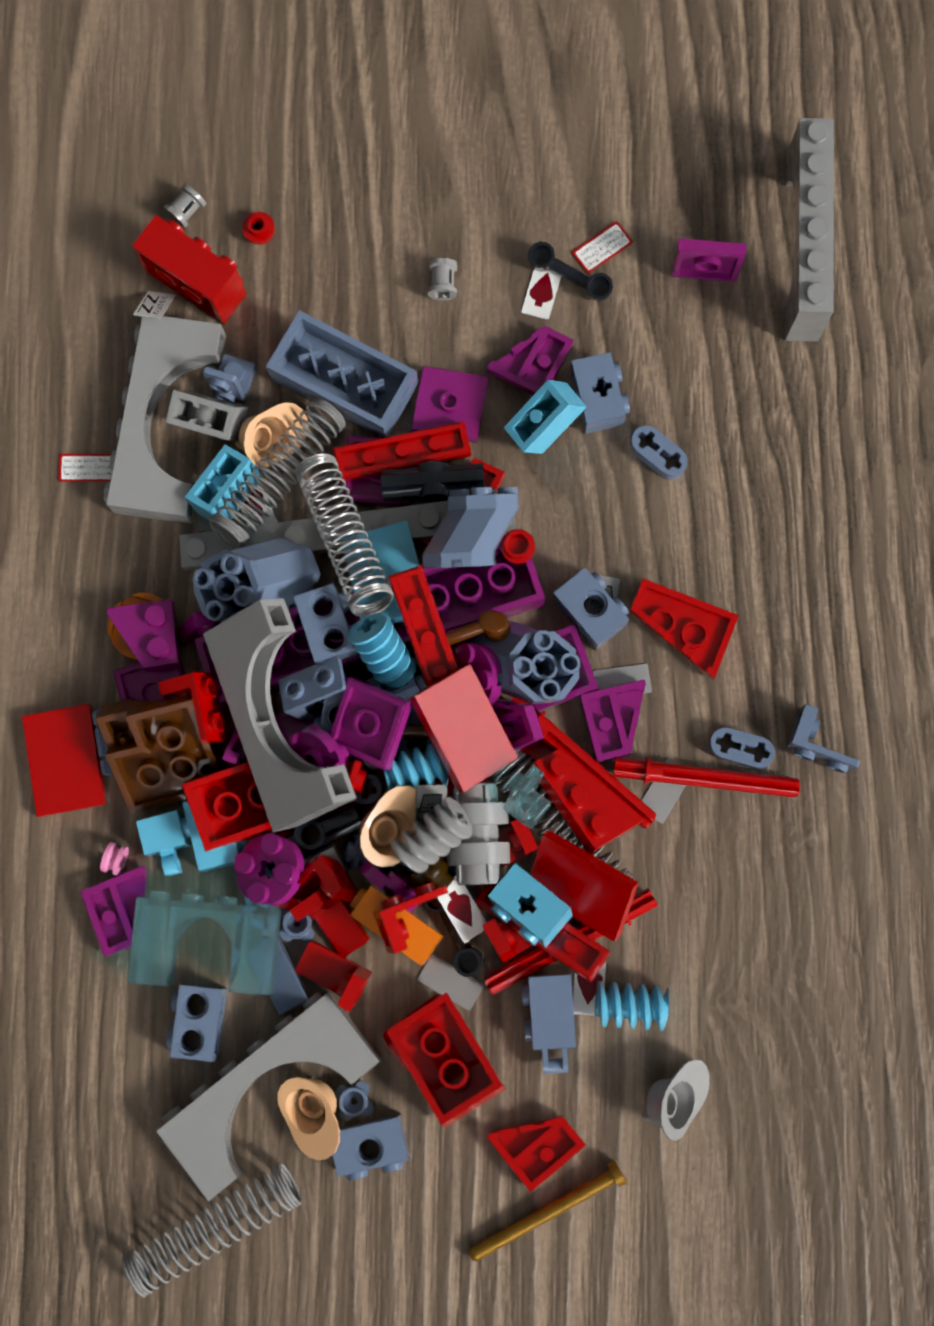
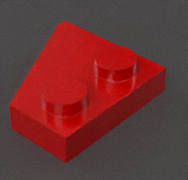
M564 1116L502 1129L487 1135V1138L530 1193L586 1146Z

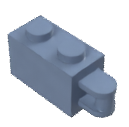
M571 974L528 976V984H522L523 1006H530L531 1020H524L525 1042H532L533 1050H542L543 1074L568 1073L567 1048H576ZM547 1049H561L562 1058L548 1059Z

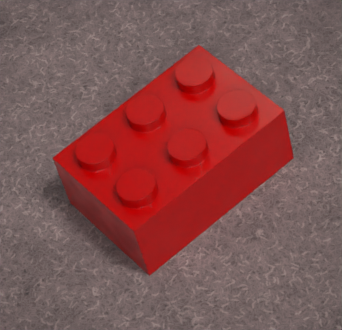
M155 215L132 245L145 272L224 325L247 295L242 284L243 279L237 271L238 266L225 255L218 257L212 253L210 246L199 237L191 239L184 234V229L174 220L168 219L165 221Z

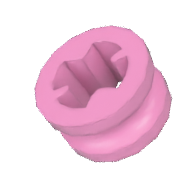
M110 842L104 851L100 870L105 873L111 870L113 875H121L127 862L129 847L122 846L118 848L116 843Z

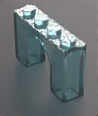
M150 891L149 898H136L127 983L157 986L174 985L177 949L181 936L194 922L210 918L218 922L225 929L231 941L232 958L228 992L257 995L274 994L282 909L270 908V905L257 904L250 900L249 906L237 905V898L216 896L215 903L203 902L204 895L183 894L182 901L170 900L171 893Z

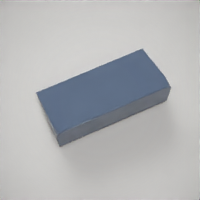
M280 936L272 938L248 953L279 1016L305 1003L310 998L299 974L295 971L296 968Z

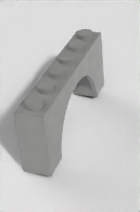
M800 118L786 155V186H793L795 194L796 236L791 289L785 309V341L818 342L834 312V119Z
M163 316L162 319L142 317L141 324L136 325L134 332V341L137 344L135 356H130L128 363V373L131 375L129 387H125L122 394V405L125 409L123 419L119 418L116 426V437L119 440L117 450H113L110 457V469L113 472L111 482H107L104 488V501L107 502L106 505L115 514L192 524L195 510L185 499V496L193 485L175 479L159 467L151 447V421L159 399L175 380L198 368L205 366L220 367L226 334L222 325L217 323Z
M284 598L259 600L203 634L273 832L298 827L356 799L345 765L323 768L305 761L289 746L276 722L270 696L272 666L282 643L296 631Z
M319 992L314 994L302 1004L305 1011L296 1019L291 1014L274 1027L277 1031L275 1036L267 1042L263 1037L246 1050L250 1055L240 1064L233 1060L218 1072L221 1079L212 1087L206 1082L190 1095L193 1102L182 1110L178 1105L161 1118L165 1125L156 1132L208 1202L242 1174L232 1150V1121L242 1096L261 1075L272 1068L287 1063L311 1062L333 1069L352 1085L382 1060L343 1008L337 1006L338 1002L331 993H326L323 997Z

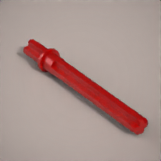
M514 697L510 700L515 702L526 703ZM534 707L544 737L541 740L553 751L561 748L645 819L639 824L640 827L644 829L649 827L654 822L656 813L544 716L546 714L544 710L539 712Z
M615 757L613 764L614 777L643 780L644 785H647L648 781L792 798L797 797L800 792V780L797 778L650 761V757H646L645 761Z
M649 888L634 896L625 924L632 925L631 920L658 906ZM584 923L575 927L593 940L603 936ZM537 948L485 976L484 982L491 994H497L557 960Z

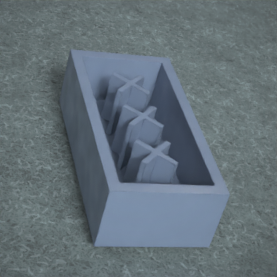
M300 310L297 312L266 365L272 381L309 400H312L314 397L326 400L345 419L381 438L390 435L418 386L416 370Z

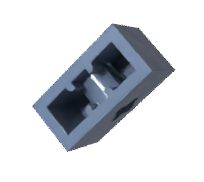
M611 352L571 360L570 373L575 393L587 406L580 414L585 434L624 425L626 414L630 413V405L627 394H621L618 382H622V372L619 362L613 363ZM601 388L602 392L606 393V396L601 397L596 389Z

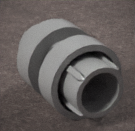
M479 783L462 793H458L456 788H454V800L466 812L472 826V835L468 839H461V844L457 848L450 847V852L446 855L448 866H456L458 885L498 884L501 880L500 864L510 863V842H498V825L509 824L508 803L498 802V790L494 783Z

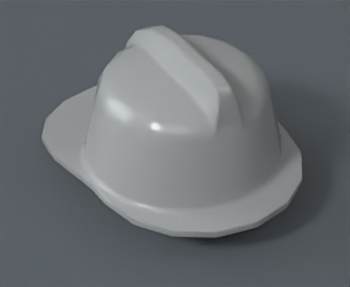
M692 1059L685 1062L673 1078L660 1079L650 1087L642 1117L645 1121L662 1128L664 1135L669 1140L677 1141L684 1136L690 1123L704 1104L710 1086V1075L707 1066L701 1060Z

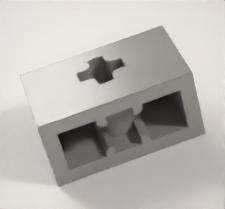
M173 390L166 423L224 440H238L239 430L242 423L246 420L249 407L189 390Z

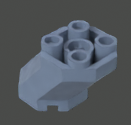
M492 487L471 488V495H469V489L449 490L448 513L423 553V568L496 565L495 551L520 509L518 487L498 488V494H496V489H492Z
M278 538L235 550H223L202 561L201 567L195 571L193 576V591L202 614L212 621L222 623L259 600L284 598L288 609L296 607L293 596L311 591L314 582L318 583L321 573L311 548L296 544L289 539Z
M509 621L511 632L503 641H489L484 633L471 637L466 642L489 646L501 664L502 674H497V686L502 685L501 693L529 704L560 702L567 696L580 678V659L576 655V649L555 631H540Z

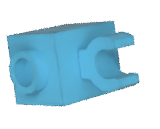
M175 810L136 821L144 855L150 857L161 855L165 876L183 873L177 850L191 846L189 828L184 813Z

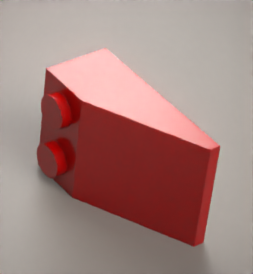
M249 762L182 784L205 852L273 832Z
M447 992L386 1030L441 1126L445 1128L506 1090Z

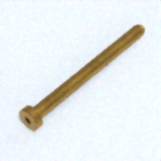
M616 1160L607 1164L609 1167L608 1171L471 1247L468 1252L471 1260H481L615 1183L619 1187L627 1184V1180Z

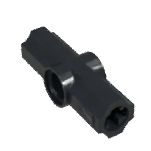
M429 461L419 464L417 468L381 470L383 501L419 499L423 503L447 501L449 490L469 489V495H471V488L485 487L483 463L447 466L444 462Z
M354 799L278 835L296 843L304 857L359 830L364 816ZM315 825L320 831V837L316 843L309 844L306 839V832L311 826ZM275 863L267 864L270 870L272 871V869L275 867Z

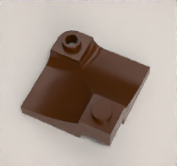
M191 694L155 701H135L134 698L101 706L95 718L108 747L105 754L130 813L187 800L182 784L227 769L226 762L222 760L223 753L221 748H216L214 743L201 742ZM210 763L214 768H208L205 764Z

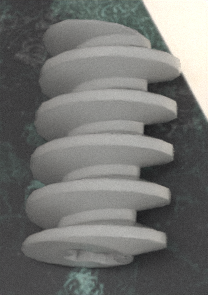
M446 797L445 799L449 809L446 810L440 804L434 807L437 818L428 812L423 815L426 826L419 821L413 822L412 826L416 833L415 835L409 830L404 829L401 833L405 841L404 843L395 837L390 841L394 852L400 860L415 872L424 873L428 869L429 864L432 865L438 862L439 856H446L450 852V847L457 848L461 844V839H468L472 835V826L466 812L451 797Z

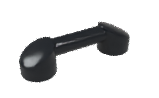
M540 241L531 246L528 257L531 266L535 270L540 272L551 270L585 288L588 297L593 301H604L611 295L613 282L608 275L595 273L590 277L555 258L554 249L547 242Z
M438 898L423 902L424 907L428 911L440 913L458 950L453 961L455 970L465 977L477 974L484 962L480 949L471 946L469 941L466 943L462 941Z

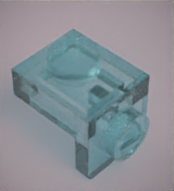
M534 765L525 775L520 772L517 773L509 783L507 790L511 793L503 807L505 811L529 829H532L551 806V802L536 791L545 773Z

